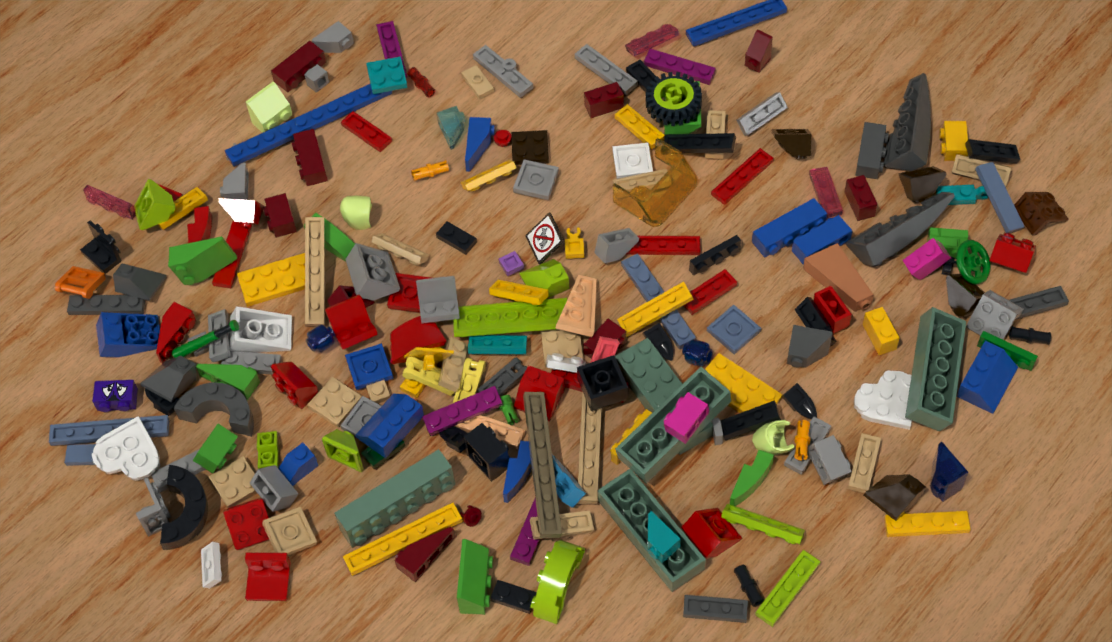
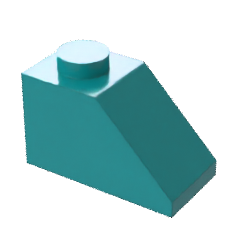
M650 511L648 513V553L653 559H658L663 563L680 548L681 539Z

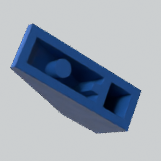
M469 118L465 155L466 172L471 171L491 143V136L495 134V125H492L491 118Z

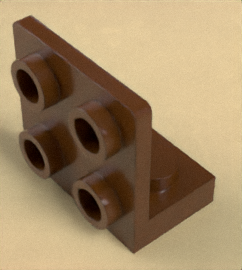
M1025 192L1014 204L1022 222L1032 235H1037L1048 222H1067L1068 220L1064 209L1057 204L1055 197L1049 192Z

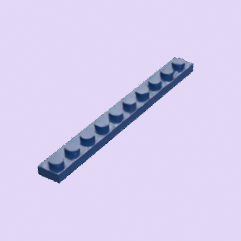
M368 84L226 149L225 154L233 167L293 140V134L311 129L315 130L352 111H356L391 95L392 91L373 94L371 84Z

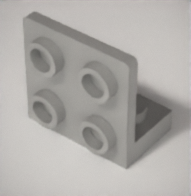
M455 276L416 281L421 323L460 319Z
M989 290L982 295L966 327L980 336L985 331L1004 340L1014 320L1021 315L1024 309Z
M146 477L144 481L155 504L142 508L136 515L149 537L161 531L162 523H169L168 519L171 518V515L155 482L150 483L148 477Z

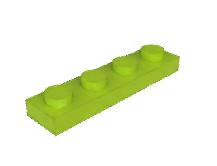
M730 504L725 506L721 516L729 523H739L745 525L747 529L763 531L770 537H780L791 544H800L805 533L804 529Z
M803 550L758 608L755 615L773 627L818 568L821 561Z

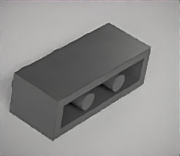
M870 122L864 123L855 176L864 175L865 178L877 179L878 173H882L884 162H881V158H885L886 147H883V143L887 144L889 133L885 132L886 125Z

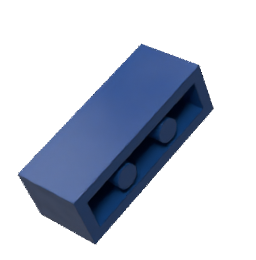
M839 215L829 218L822 225L810 229L808 233L797 236L793 240L792 252L804 265L806 257L837 243L839 246L846 244L845 242L851 239L852 229Z

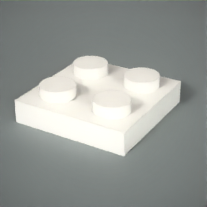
M648 143L612 146L617 179L653 172Z

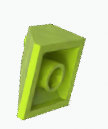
M151 179L147 180L134 205L139 229L145 230L168 221L170 215L175 211L172 195Z
M555 259L519 273L525 285L548 289L549 296L547 298L569 290V277L562 264Z
M336 429L323 436L322 442L328 458L361 473L364 469L354 436L350 432H342Z

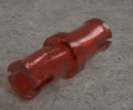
M416 67L409 69L407 75L415 82V86L421 89L426 97L433 96L435 89L429 84L428 79L422 76Z

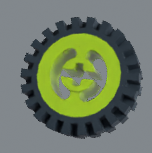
M668 72V77L663 73L661 74V79L658 76L655 77L654 81L651 80L646 88L647 112L651 114L652 119L656 118L658 123L663 120V125L667 126L669 121L671 126H675V122H678L679 126L683 125V120L689 123L690 118L694 120L696 114L700 113L702 107L701 87H699L697 81L694 82L693 77L688 79V75L685 73L682 77H680V72H676V76H673L672 72Z

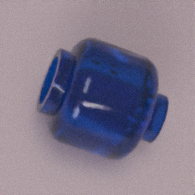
M319 324L307 333L306 343L313 352L322 353L334 344L333 337L335 333L330 326L326 328L324 325Z
M692 339L683 346L682 354L687 363L704 366L711 361L713 350L710 349L709 343Z

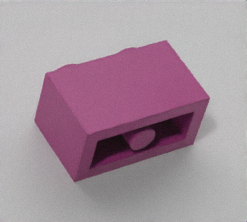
M932 238L903 259V262L911 275L922 280L951 259L943 244Z
M687 392L684 397L679 398L673 412H669L664 419L665 431L686 444L709 414L708 404Z

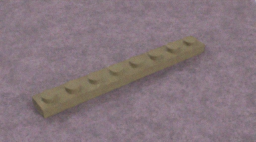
M524 392L523 399L540 538H561L562 530L544 392Z

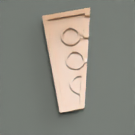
M578 275L556 324V329L589 337L593 336L595 329L597 279Z

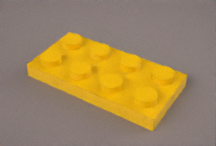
M305 253L237 273L246 306L249 307L305 290Z
M720 353L705 368L709 374L730 391L732 401L728 406L739 413L774 400L778 404L782 399L781 396L783 394Z

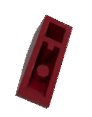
M448 527L409 544L404 550H400L395 557L397 569L416 582L455 538L454 529Z

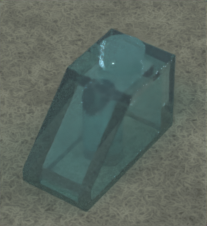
M457 106L437 112L438 124L450 150L455 148L464 131L463 122H466L463 112H459Z

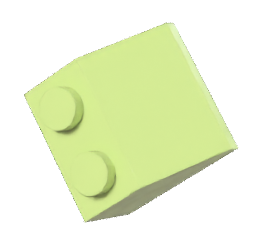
M271 82L246 101L251 122L262 133L279 126L292 116L290 104L275 82Z

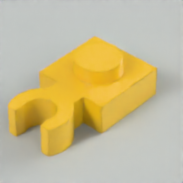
M577 227V233L575 234L570 233V228H567L568 239H565L566 259L584 258L583 238H580V228Z

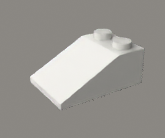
M236 306L230 316V321L236 320L239 324V330L229 332L230 351L261 353L291 350L292 315Z

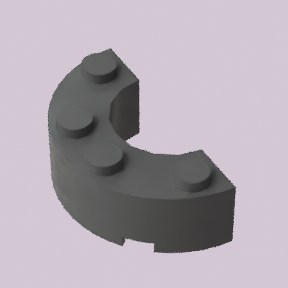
M214 382L196 386L186 392L174 407L180 420L196 424L207 413L223 411L230 415L229 423L233 433L252 437L254 418L249 404L238 389L228 384Z

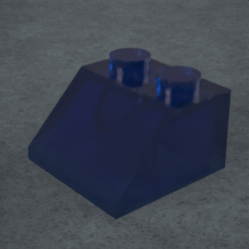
M940 442L932 464L930 488L933 495L937 498L939 497L944 502L962 490L968 471L946 445Z

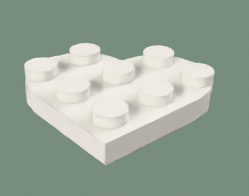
M888 370L884 372L878 384H862L854 397V408L861 414V418L870 422L910 430L912 420L905 418L911 375L901 371Z
M139 416L103 435L96 441V446L92 453L93 462L100 470L106 474L123 471L127 477L134 481L150 477L160 467L158 450Z

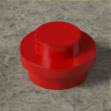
M499 130L494 134V142L500 147H505L511 142V133L507 130Z

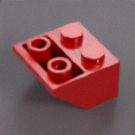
M1010 233L999 234L989 261L1027 273L1036 245H1033L1034 242L1028 239H1022V241L1015 239V236Z
M292 361L271 365L273 372L271 376L276 382L275 387L280 393L285 392L287 399L293 406L297 405L300 409H303L318 393L317 386Z

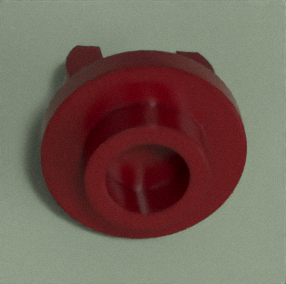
M468 505L465 513L460 512V515L467 526L473 527L481 520L482 513L479 508Z

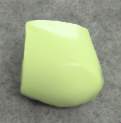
M355 195L343 198L340 204V212L344 221L356 230L371 228L369 221L372 208L370 197Z
M786 420L772 421L758 428L752 439L755 448L773 455L792 451L794 444L787 446L784 436L785 425H790V422Z

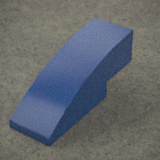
M520 441L518 457L509 458L503 490L505 503H508L519 492L532 470L529 441Z

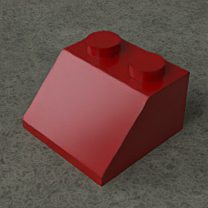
M528 365L520 381L514 409L525 412L524 392H544L547 420L550 421L565 391V379Z
M718 508L695 511L681 527L685 535L694 543L698 551L705 558L717 557L742 539L731 523L721 517L722 512Z

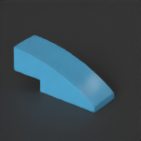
M552 454L557 495L562 502L573 508L586 493L568 470Z

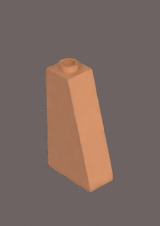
M838 243L805 258L803 269L825 288L832 286L843 303L854 312L860 309L865 310L872 304L874 294Z

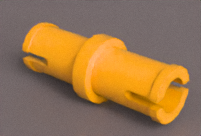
M444 160L435 164L428 163L424 167L412 169L411 175L414 177L413 180L416 181L426 177L432 178L436 174L448 172L447 161Z
M801 420L797 422V435L794 438L796 444L794 457L802 461V455H804V460L808 458V445L811 441L809 437L810 422L807 420H802V425Z

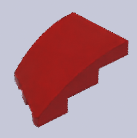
M418 316L394 329L390 333V363L406 362L407 359L404 358V355L415 347L436 348L445 346L446 339L436 323H421V316Z

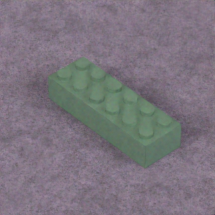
M934 307L920 316L905 418L937 431H941L953 423L966 328L965 320Z
M648 338L615 356L625 381L629 383L630 389L644 408L652 413L682 385L681 381ZM712 422L703 428L678 454L681 455L712 437L714 426Z
M700 367L615 448L618 458L647 484L732 401L730 391L705 369ZM689 392L708 404L709 414L685 444L665 431L664 419L669 412L672 413L676 408L679 398L684 397Z
M438 449L336 511L334 514L339 529L350 546L353 548L364 544L368 538L380 534L389 525L398 523L405 515L416 512L420 506L432 502L439 494L450 491L455 485L452 466Z
M628 469L597 490L598 502L671 592L705 570L706 559L631 469ZM650 511L681 539L680 548L663 563L658 559H653L648 553V513Z

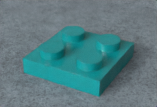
M401 56L366 63L373 94L408 88Z

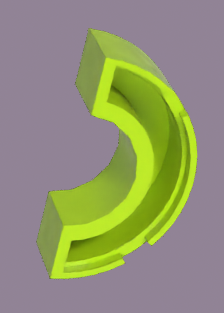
M559 540L555 542L552 551L546 553L544 560L546 565L544 570L539 571L537 582L540 583L530 607L534 609V617L555 624L558 623L571 577L575 569L579 568L585 553L584 547Z

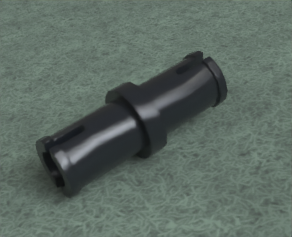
M1011 326L1009 339L1049 345L1051 332Z
M743 564L736 567L734 573L741 583V590L746 593L753 607L761 605L764 599L756 587L757 582L751 578L746 565Z

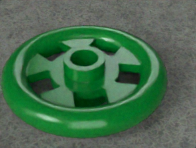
M975 240L964 241L959 246L956 254V262L960 274L967 282L975 285L987 280L991 264L986 249ZM970 247L972 253H968L967 248ZM971 271L975 272V277L971 275Z

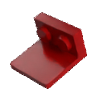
M356 295L325 309L336 340L342 350L378 335L376 328L370 321L361 295Z
M261 497L223 510L236 550L269 539L262 524L263 520L269 517Z
M246 552L245 562L248 566L245 599L247 601H286L291 566L288 554Z

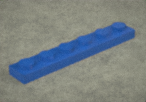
M767 0L687 29L686 36L694 47L787 13V7L782 0Z

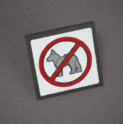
M550 212L525 235L538 264H542L565 242Z

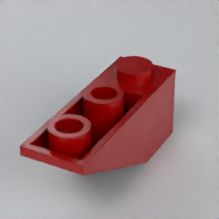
M176 302L172 303L162 317L156 350L158 359L162 364L172 355L173 349L183 341L186 333L194 327L196 322L193 311Z

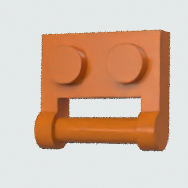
M73 266L56 282L55 291L61 293L65 291L90 299L93 291L106 279L105 274ZM68 283H69V284H73V285L82 286V287H84V288L77 287V286H72V285H68Z

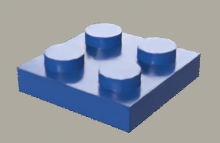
M382 343L345 355L356 390L366 388L367 385L382 380L388 381L393 379Z

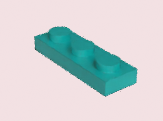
M469 336L468 354H526L527 336Z

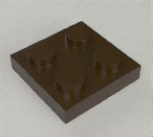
M547 130L511 132L512 161H514L515 165H522L523 160L542 164L549 163Z

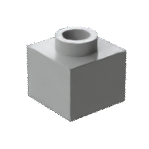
M318 64L304 74L307 86L316 93L329 83L327 71Z

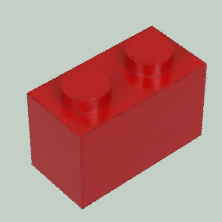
M832 286L814 293L813 301L833 330L832 334L849 327L852 314Z

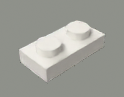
M558 353L547 354L546 358L547 368L576 373L577 367L586 364V361L580 357L566 358Z
M211 542L201 549L202 585L204 588L210 589L221 582L220 545L216 542Z

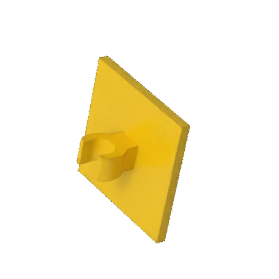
M415 347L404 355V358L415 357L419 360H424L423 370L431 371V369H434V361L441 362L454 354V351Z

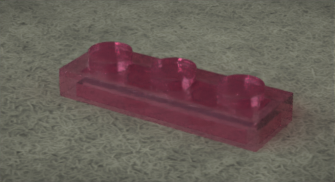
M671 24L662 25L659 29L650 31L645 36L633 39L630 43L626 44V51L633 56H637L678 36L679 31Z
M828 167L809 170V176L818 202L827 212V218L842 215L843 210Z
M86 185L83 189L86 200L89 203L100 205L107 211H114L123 218L127 217L133 220L136 216L135 209L131 203L89 185Z

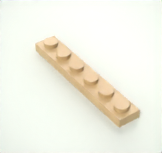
M305 217V326H324V217Z
M583 393L578 484L586 494L577 504H598L597 490L599 484L602 408L591 411Z

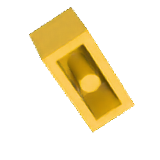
M944 121L943 127L939 129V139H942L940 153L944 155V161H955L956 154L968 156L965 146L968 140L966 121Z
M880 307L866 312L862 325L878 355L897 350L899 336L884 308Z

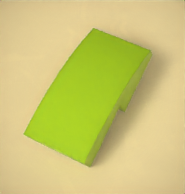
M277 431L257 433L258 469L274 465L279 468Z

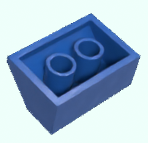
M985 341L961 383L957 397L994 414L1018 366L1004 349Z
M393 393L358 431L355 437L384 458H387L422 419V416H424L423 407L407 394Z

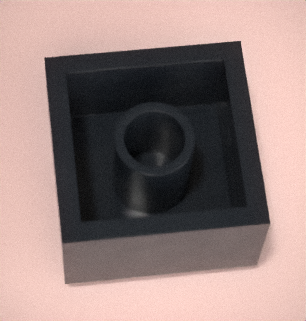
M614 355L577 367V380L591 411L628 399V386Z
M481 423L463 437L466 455L491 482L507 470L510 458L508 455L509 448L504 441H499L496 438V434L491 427L487 428Z

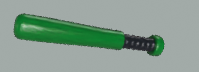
M231 320L228 325L173 349L172 355L174 358L178 356L185 357L218 340L226 333L238 331L239 324L236 320Z

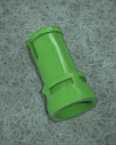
M501 396L500 399L503 405L499 409L503 412L507 424L515 425L513 420L517 424L520 419L514 410L511 396Z

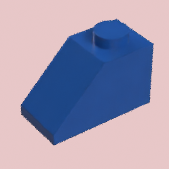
M302 442L286 455L278 469L293 486L317 468L318 463L315 455Z

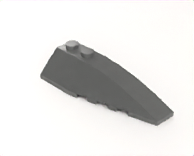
M925 73L909 80L903 96L905 102L899 107L898 112L900 115L898 120H894L893 123L895 129L888 136L884 166L887 168L913 171L927 164L931 133V108Z
M941 192L922 201V206L910 207L906 209V214L894 215L889 218V222L883 225L879 222L845 243L863 264L873 267L883 263L884 259L895 256L899 250L922 234L945 210L955 195L950 192Z

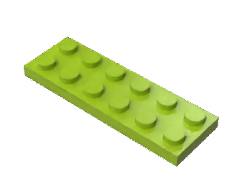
M567 298L545 299L541 305H532L526 302H508L459 306L460 319H453L454 337L556 329V324L567 302Z

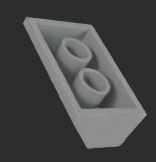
M355 243L345 260L356 295H361L362 299L374 301L398 292L400 286L389 253Z

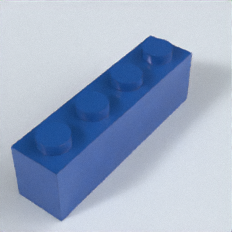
M813 198L753 231L752 243L764 258L774 255L779 249L792 245L793 240L797 236L804 235L813 227L822 225L827 219V212Z

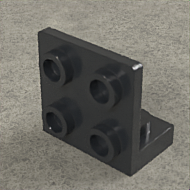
M90 220L87 224L94 239L81 248L80 251L102 273L106 274L122 261L119 256L121 252L114 245L116 243L115 239L110 234L106 235L98 223L95 225Z

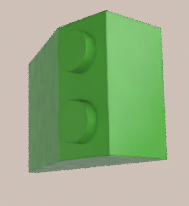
M217 237L169 247L168 267L184 285H193L194 283L204 281L235 261L237 255L223 237Z

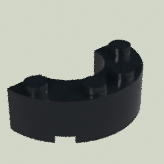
M169 465L167 486L170 492L178 493L184 498L185 507L183 513L176 520L162 523L160 544L163 550L176 549L188 544L190 540L201 532L208 516V501L202 484L190 471L175 465Z

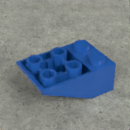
M101 312L96 324L100 357H123L157 349L160 334L158 315Z

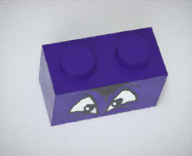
M134 380L95 381L92 402L97 411L101 412L136 409L138 388Z

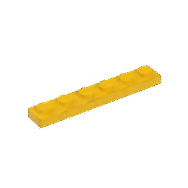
M453 502L344 555L343 559L351 575L354 576L396 555L409 544L462 523V517Z

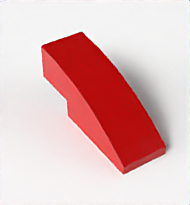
M209 206L194 208L195 223L187 224L188 243L207 240L211 235L212 214Z

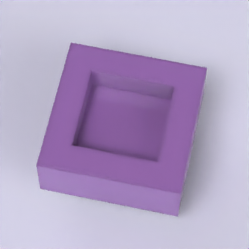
M515 251L498 259L507 276L524 269V264Z

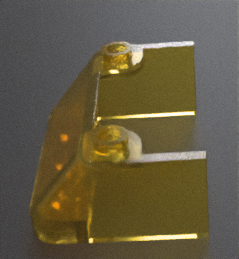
M659 138L655 140V157L671 168L651 190L645 186H636L630 192L616 183L613 185V203L652 227L661 226L696 188L698 180L684 155Z

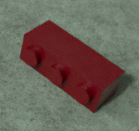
M309 40L271 70L273 81L288 93L305 80L304 74L317 64L322 67L326 63L324 51Z
M314 129L293 134L295 141L291 143L294 152L298 151V155L295 158L297 166L302 167L299 170L301 180H305L307 186L327 182L328 179Z

